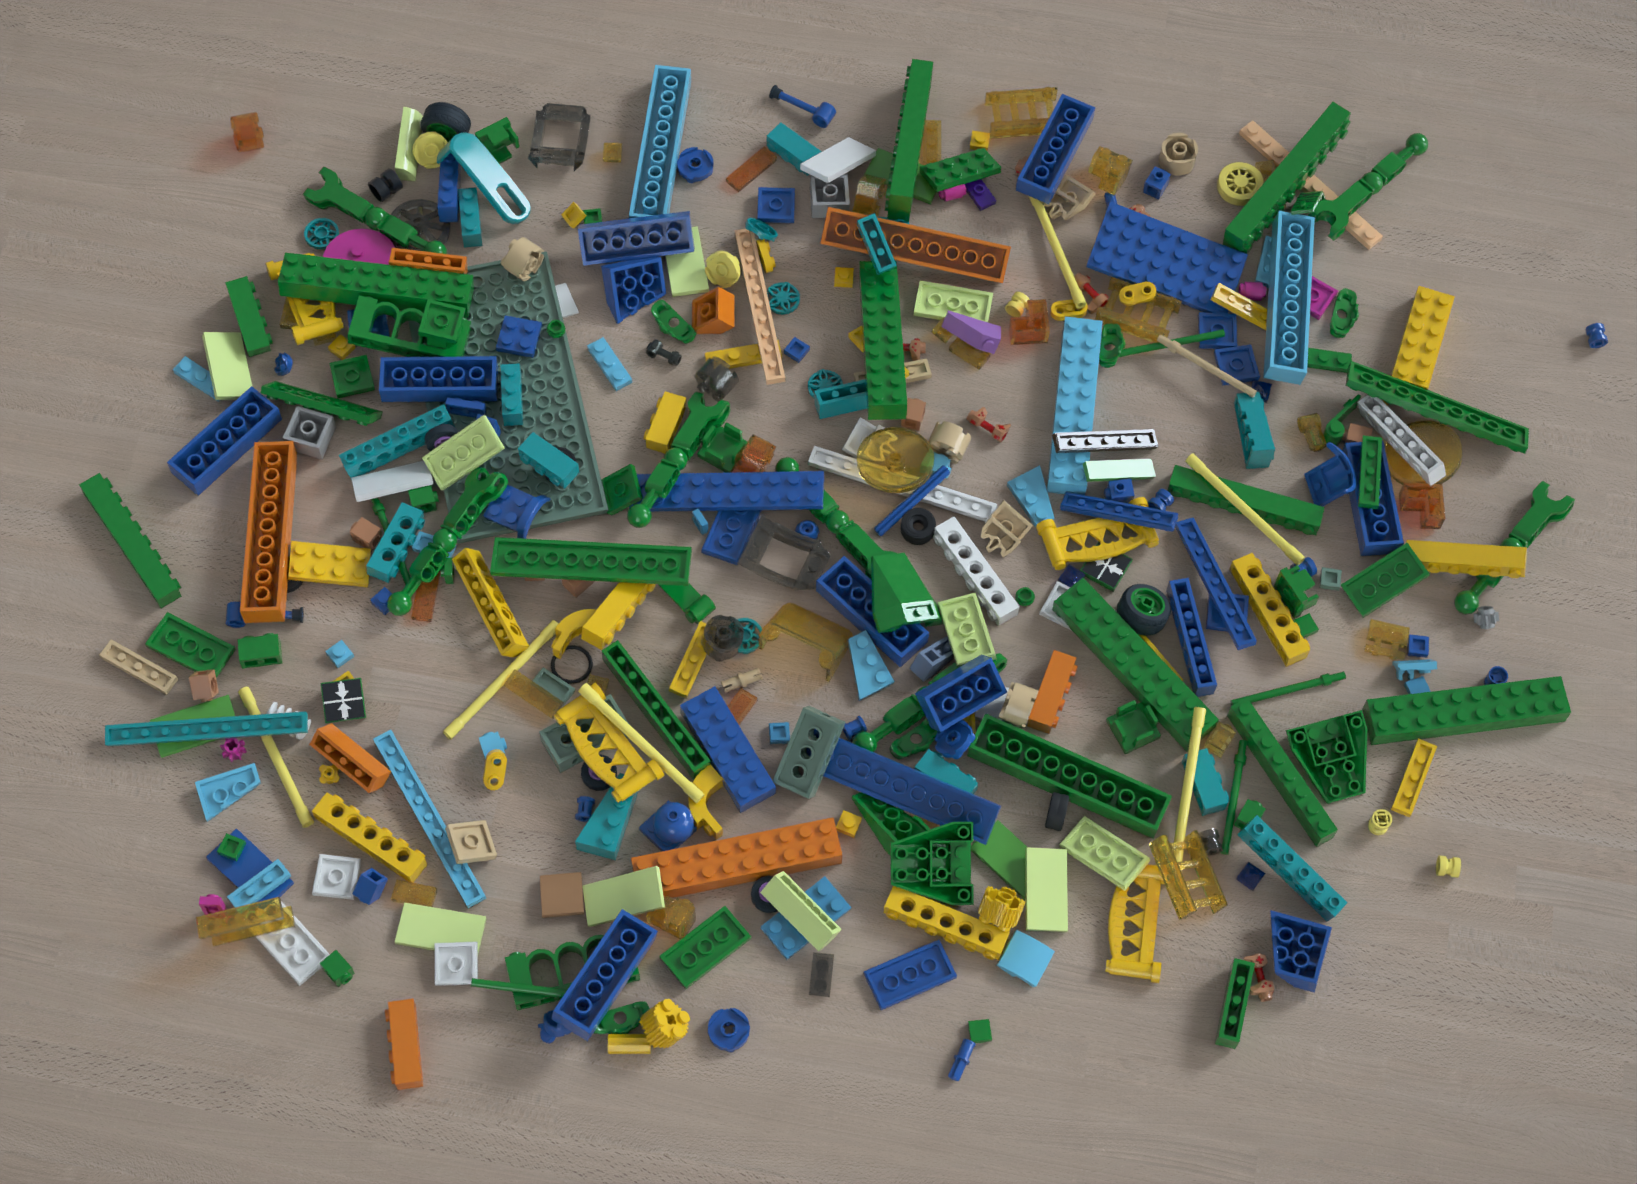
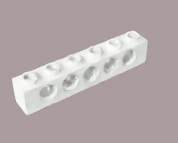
M1367 395L1357 402L1360 415L1430 486L1446 476L1444 463L1381 399Z
M952 517L936 526L933 536L935 543L942 547L947 560L953 562L957 574L963 576L967 588L970 591L973 590L974 593L976 592L978 602L986 608L990 620L995 621L999 626L1017 616L1020 606L957 519ZM950 540H954V541H956L957 543L952 544V543H950L949 541H950ZM961 555H965V556H967L968 558L963 559V558H961L960 556H961ZM971 570H976V571H978L979 573L974 574V573H971L970 571H971ZM982 585H987V586H989L990 588L984 589V588H982L981 586H982ZM998 600L1000 604H994L992 601Z

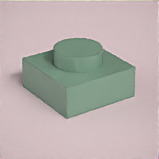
M1322 567L1319 588L1339 591L1342 570Z

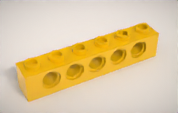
M464 548L452 558V561L500 654L516 658L529 645L493 576H491L490 570L480 551Z
M1253 552L1233 560L1229 571L1242 593L1249 596V605L1284 665L1287 667L1307 658L1310 652V645L1302 637L1298 624L1293 622L1288 607L1283 605L1280 593L1273 588L1271 578L1263 571L1261 561L1254 556ZM1248 575H1254L1256 578H1251ZM1267 607H1272V608H1274L1275 610H1274V611L1269 610ZM1277 623H1282L1284 627L1278 626ZM1286 639H1290L1294 643H1289Z
M327 792L312 810L314 818L413 884L427 866L426 856L418 849L414 851L409 848V844L402 838L396 839L393 837L392 832L387 828L383 827L381 829L371 817L360 815V811L353 805L347 806L344 804V800L338 795L334 794L332 796ZM336 812H343L340 817H333ZM352 823H359L358 827L350 828ZM375 834L373 839H366L367 835ZM385 845H392L391 849L382 850ZM401 856H408L406 861H399Z
M896 886L892 887L884 906L883 913L888 918L904 921L911 928H921L931 936L938 935L943 937L948 943L960 944L970 952L977 951L982 953L985 958L990 960L1000 959L1010 933ZM908 905L912 910L905 912L902 910V907ZM928 913L932 918L925 920L921 915ZM942 921H947L950 923L951 926L945 928L942 927L940 923ZM967 929L970 934L967 936L962 935L960 930ZM986 937L990 942L984 944L980 942L979 938Z

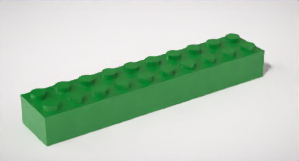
M912 59L911 66H907L906 77H909V79L906 78L904 90H907V92L904 91L902 96V103H905V105H901L899 116L902 118L898 120L897 130H900V132H896L895 143L898 145H895L893 149V157H896V159L893 158L891 161L890 171L893 172L889 173L888 185L891 186H888L886 191V199H889L885 202L884 210L888 211L887 219H901L907 222L910 220L931 89L933 61Z
M1332 102L1227 226L1222 245L1245 254L1250 252L1252 244L1261 239L1265 228L1269 229L1278 211H1283L1287 202L1291 203L1295 197V192L1304 187L1306 179L1308 177L1311 178L1315 174L1316 167L1319 164L1322 165L1327 159V154L1329 152L1332 153L1336 149L1337 142L1346 137L1348 133L1347 128L1351 123L1349 120L1351 112L1335 102Z
M285 252L278 278L279 295L285 297L356 305L359 295L370 296L377 299L378 303L390 302L399 310L416 308L423 313L427 300L430 299L465 308L463 318H468L474 291L473 275Z
M859 261V289L868 420L907 419V392L897 266L892 270L877 275L872 261Z
M1084 578L1080 579L1053 602L1052 610L1069 626L1076 636L1140 703H1143L1144 707L1150 705L1158 722L1186 752L1189 749L1194 707L1206 709L1200 741L1217 727L1219 719Z
M1561 676L1367 699L1362 708L1371 745L1565 722L1571 714Z
M986 713L975 733V740L968 749L967 756L1051 794L1056 792L1068 795L1069 802L1152 839L1156 835L1172 798V795Z

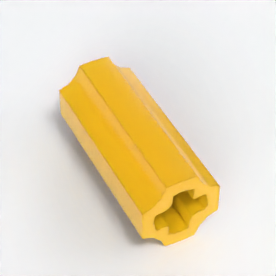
M608 1034V1054H651V1046L649 1042L646 1043V1034Z

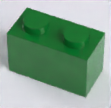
M266 633L263 636H245L237 639L239 662L242 669L283 663L281 641L278 634Z

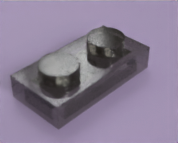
M813 952L809 995L830 997L834 954Z

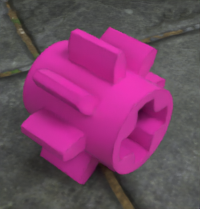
M226 738L224 745H220L224 751L222 752L223 758L229 757L231 762L237 759L242 760V754L247 753L246 748L243 747L245 745L244 740L238 741L237 738Z

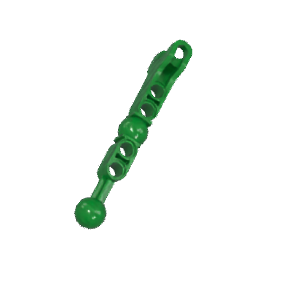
M1420 133L1410 135L1406 140V147L1397 155L1394 152L1389 153L1372 168L1371 172L1365 173L1359 181L1355 182L1338 198L1332 201H1319L1314 212L1309 213L1308 216L1315 217L1314 223L1320 220L1328 222L1331 225V229L1327 236L1333 241L1344 233L1349 217L1364 205L1372 195L1379 193L1385 185L1399 175L1407 164L1406 160L1412 155L1420 156L1427 151L1428 139L1425 135Z
M322 167L318 172L325 181L324 186L319 190L307 188L302 194L315 207L319 209L334 207L357 221L364 223L370 229L379 231L405 248L412 245L421 251L447 254V249L442 242L436 240L427 242L417 236V230L409 224L390 215L382 208L374 207L367 200L344 188L336 172L326 167Z
M695 392L688 401L690 415L674 438L671 449L665 453L664 459H661V462L658 463L645 485L646 496L640 504H635L628 509L627 520L630 525L635 528H643L650 523L652 517L650 509L658 497L663 499L667 497L680 476V471L686 467L687 461L694 455L711 426L713 425L717 428L725 423L730 414V402L720 400L716 405L709 407L705 406L703 393Z
M790 457L781 458L775 466V472L799 471L797 461ZM824 490L823 509L808 510L822 524L826 523L827 529L836 534V538L842 546L865 569V575L872 580L871 557L897 553L882 550L858 524L854 523L853 520H849L847 513L839 510L840 506Z
M477 467L471 471L465 480V490L445 517L443 524L440 526L442 529H439L434 534L433 543L428 542V546L422 549L410 566L409 573L411 579L402 591L394 592L389 596L387 608L393 615L403 616L411 610V597L422 582L429 583L435 578L445 564L446 558L449 557L448 552H451L456 547L457 539L461 540V536L467 533L488 503L501 496L508 485V479L505 474L493 472L490 475L482 467ZM500 479L499 484L494 486L497 480Z
M1541 481L1532 492L1531 508L1513 528L1509 537L1504 539L1499 546L1528 548L1550 522H1559L1567 517L1574 506L1575 499L1566 495L1561 500H1551L1547 496L1550 484ZM1477 575L1476 578L1478 580L1470 590H1463L1456 595L1454 599L1456 610L1465 615L1474 613L1479 607V596L1488 586L1494 588L1504 576Z
M1000 653L996 654V659L993 660L998 673L1007 665V658ZM956 662L935 676L932 681L928 682V686L956 670ZM924 686V687L919 688L918 691L922 690L923 688H925V687H927V686ZM912 694L886 712L883 717L884 723L872 732L862 731L856 734L852 743L875 752L877 742L893 731L899 735L917 723L925 714L916 695Z

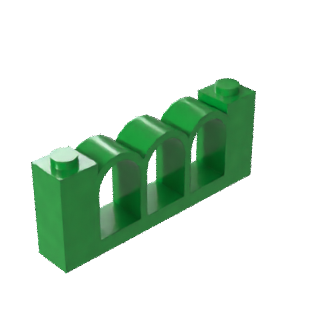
M359 295L348 331V344L405 357H464L471 331V321L463 318L458 343L447 342L446 349L423 345L425 337L420 335L417 343L397 339L401 325L407 321H415L420 324L423 312L416 308H407L400 312L390 302L378 303V300L373 297ZM389 315L395 319L391 337L371 333L374 321L378 316Z
M594 935L588 938L583 947L575 942H565L555 950L554 954L546 949H537L531 952L527 958L525 952L509 954L508 957H505L510 983L533 985L530 975L531 966L536 961L545 959L554 965L559 986L551 988L568 989L572 982L563 984L559 968L561 957L566 953L574 952L582 957L585 965L588 960L589 951L599 944L604 935ZM638 967L627 983L640 980ZM513 992L517 1011L562 999V997Z

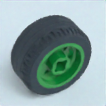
M436 102L428 105L421 120V130L423 133H439L447 142L459 133H469L471 127L469 116L461 108L446 102Z
M1134 584L1123 592L1116 611L1137 634L1151 636L1159 633L1164 628L1171 615V605L1168 598L1159 589L1147 584Z

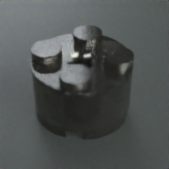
M714 356L712 359L710 357L694 375L698 383V390L704 394L708 393L717 402L729 394L739 382V378L735 371L732 373L728 369L730 367L728 363Z
M717 615L712 617L707 622L701 638V644L706 654L719 662L734 657L738 653L743 641V627L732 616Z

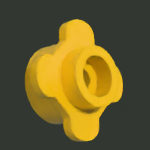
M334 764L332 766L321 765L319 767L321 772L320 783H337L340 780L338 776L339 768Z

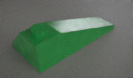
M862 792L852 795L853 802L889 855L890 843L930 829L919 817H912L900 808H896Z

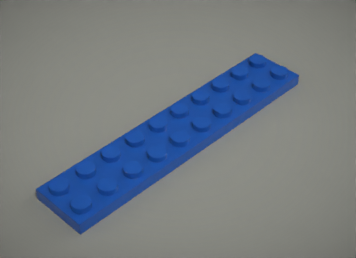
M824 471L680 473L665 499L658 497L650 511L823 509ZM637 474L643 499L647 494L645 492V485L651 474Z
M815 729L814 735L819 738V731ZM841 738L838 739L823 775L940 826L950 822H973V840L985 845L988 842L1001 808L996 803ZM807 747L806 752L811 757L812 751Z

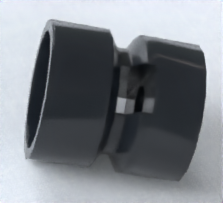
M388 168L380 174V178L375 177L368 182V187L379 202H384L391 196V193L395 194L401 190L403 184L398 175Z

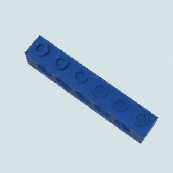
M1189 578L1169 581L1166 592L1171 605L1192 691L1197 697L1213 695L1217 687V681Z

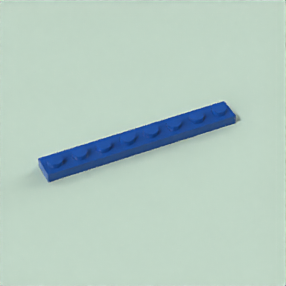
M1194 517L1177 522L1175 528L1237 650L1256 645L1257 640Z

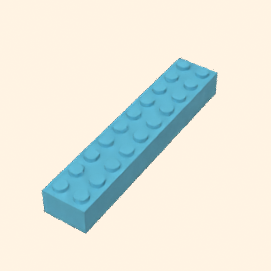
M655 65L629 218L669 214L677 160L679 158L691 87V69Z
M1278 211L1272 223L1263 377L1266 379L1300 385L1307 374L1315 217L1299 214L1291 215L1289 212Z
M1065 316L1052 435L1060 432H1088L1093 429L1103 321ZM1052 438L1047 492L1057 494L1070 492L1085 495L1088 482L1083 463L1090 461V452L1056 453Z

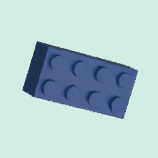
M981 654L918 691L915 695L930 727L942 732L1006 694L1007 690L992 658Z

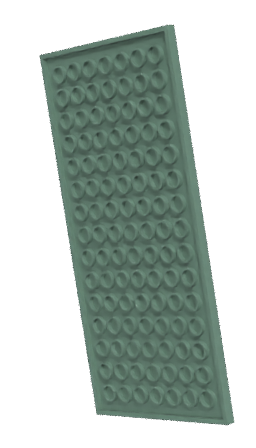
M547 251L541 252L544 255V259L537 272H531L528 275L531 278L527 281H522L505 270L504 266L501 265V260L467 267V274L473 275L474 291L469 316L465 318L471 321V331L464 357L496 356L497 401L480 402L485 403L486 416L497 420L501 430L499 439L505 448L479 467L485 468L490 475L493 472L505 474L509 486L534 497L545 495L551 498L550 501L546 502L538 510L529 529L606 514L608 511L567 334L565 332L560 338H552L547 333V325L552 320H560L564 323ZM505 315L542 322L533 358L496 351V344ZM408 321L412 341L417 343L420 324L415 321ZM425 337L423 345L430 346L427 344V337ZM520 363L523 425L504 426L500 365ZM425 402L427 412L443 404L446 407V402ZM449 414L458 432L476 420L473 417ZM532 432L555 448L563 447L574 454L580 473L565 489L560 485L556 486L549 482L544 475L542 476L537 473L533 466L530 464L526 465L520 460L518 448ZM470 473L444 490L448 513L464 492L465 480ZM500 479L497 480L494 486L499 484ZM488 503L467 533L461 536V540L457 539V544L513 533L514 531L484 518L483 515L490 504Z

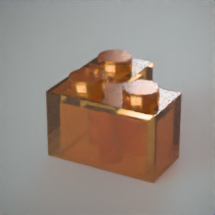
M1046 299L1027 300L1026 316L1010 318V345L1048 343L1050 327Z
M1403 484L1399 492L1400 511H1419L1421 529H1440L1446 519L1443 485Z

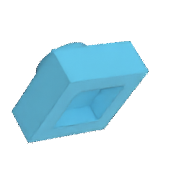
M342 640L325 651L337 668L354 658V654Z

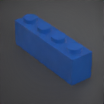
M452 153L440 163L438 190L440 222H458L459 217L458 189H460L461 165Z

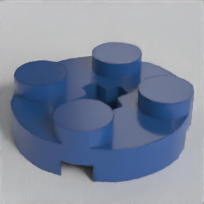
M691 147L685 149L679 155L677 169L687 182L695 183L705 180L713 173V157L707 150L703 149L702 151L698 150V147ZM693 162L696 164L700 163L697 167L692 166Z
M960 720L944 731H938L935 737L937 741L935 748L943 757L959 759L975 740V734L964 720Z
M736 1008L720 1009L711 1016L708 1022L710 1041L721 1050L733 1052L741 1048L749 1038L750 1026L748 1018L742 1011ZM725 1025L728 1027L733 1025L734 1032L726 1034L723 1027Z

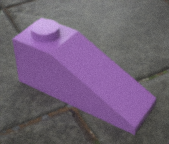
M947 311L942 328L976 349L995 354L1001 341V326Z

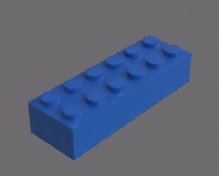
M1061 95L1017 179L1016 191L1050 204L1093 121L1096 107L1067 95Z
M690 211L581 224L578 226L583 266L694 252L695 249Z
M496 356L381 357L379 393L382 402H446L447 397H458L467 401H497L498 364Z
M251 386L167 462L171 473L199 496L254 446V442L262 439L282 420L279 408Z
M1382 440L1379 506L1377 509L1358 507L1361 442L1345 443L1342 451L1349 458L1357 478V486L1354 491L1349 493L1360 555L1390 554L1404 544L1384 442Z
M845 556L816 580V591L859 631L863 632L866 630L872 642L900 668L928 643L929 632L919 623L903 625L891 632L878 633L872 612V580Z
M716 686L680 705L682 717L701 749L711 761L712 767L723 778V785L740 813L776 794L775 784Z
M622 909L553 1010L551 1019L588 1042L655 941L658 931Z

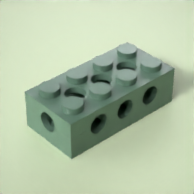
M612 695L606 696L604 701L627 722ZM579 719L576 721V725L581 727V732L586 733L589 731L593 719ZM556 722L539 731L541 742L560 773L584 761L576 750L565 724L559 725ZM605 734L589 735L587 740L592 742L594 748H598Z
M812 706L803 707L773 782L808 799L814 797L846 722ZM815 729L819 731V738L814 735ZM807 747L812 751L811 757L806 752ZM799 766L804 769V775L800 774Z

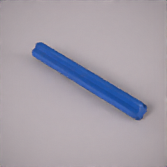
M942 465L874 527L875 532L879 536L884 535L908 510L912 509L950 474L948 468Z

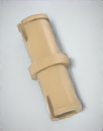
M759 667L743 674L740 672L737 674L738 676L721 681L724 692L727 693L740 687L746 688V685L762 680L763 677L759 674L761 673Z

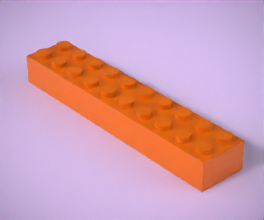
M828 207L820 244L868 254L856 222L869 215ZM877 217L894 260L1003 283L1011 246Z
M293 441L254 442L240 613L244 623L285 622L298 455Z
M834 817L632 857L631 863L633 872L658 866L664 899L753 882L764 876H775L782 871L788 875L842 864V851Z

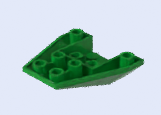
M905 553L871 557L872 612L878 633L895 631L903 625L925 622L926 627L943 624L937 603Z
M1362 710L1285 730L1291 751L1326 804L1366 793L1367 726Z
M950 822L890 843L891 885L951 905H974V884L971 883L973 822Z

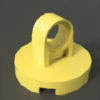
M436 132L421 134L413 144L412 153L414 159L427 169L439 167L437 155L448 143L447 140Z
M717 251L706 259L707 267H705V273L712 284L723 286L721 288H728L738 281L740 277V262L736 256L726 251Z

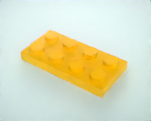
M291 541L288 580L368 587L369 575L367 574L366 565L370 560L371 549Z

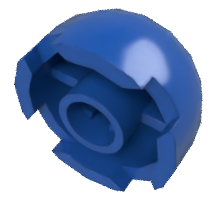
M669 802L657 809L653 818V828L656 836L662 842L667 844L685 842L694 830V818L691 811L684 804Z

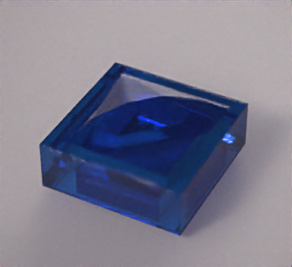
M1253 379L1251 388L1260 393V397L1265 403L1268 402L1272 384Z
M1069 564L1058 578V582L1072 587L1080 579L1085 578L1086 574Z
M1248 861L1236 880L1254 891L1266 873Z

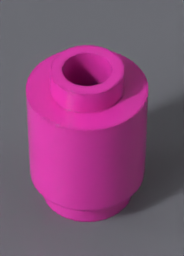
M965 184L939 191L938 194L940 199L947 202L966 195Z
M1262 282L1239 283L1238 293L1252 301H1262V297H1266V286H1263Z

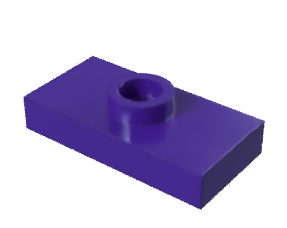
M982 179L965 184L966 192L980 211L996 204L995 197Z

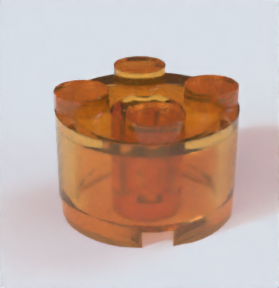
M257 112L230 117L237 151L246 152L264 148L262 139L264 134L262 127H258L259 118Z
M752 434L742 452V460L738 461L736 469L742 472H766L767 464L771 463L777 446Z

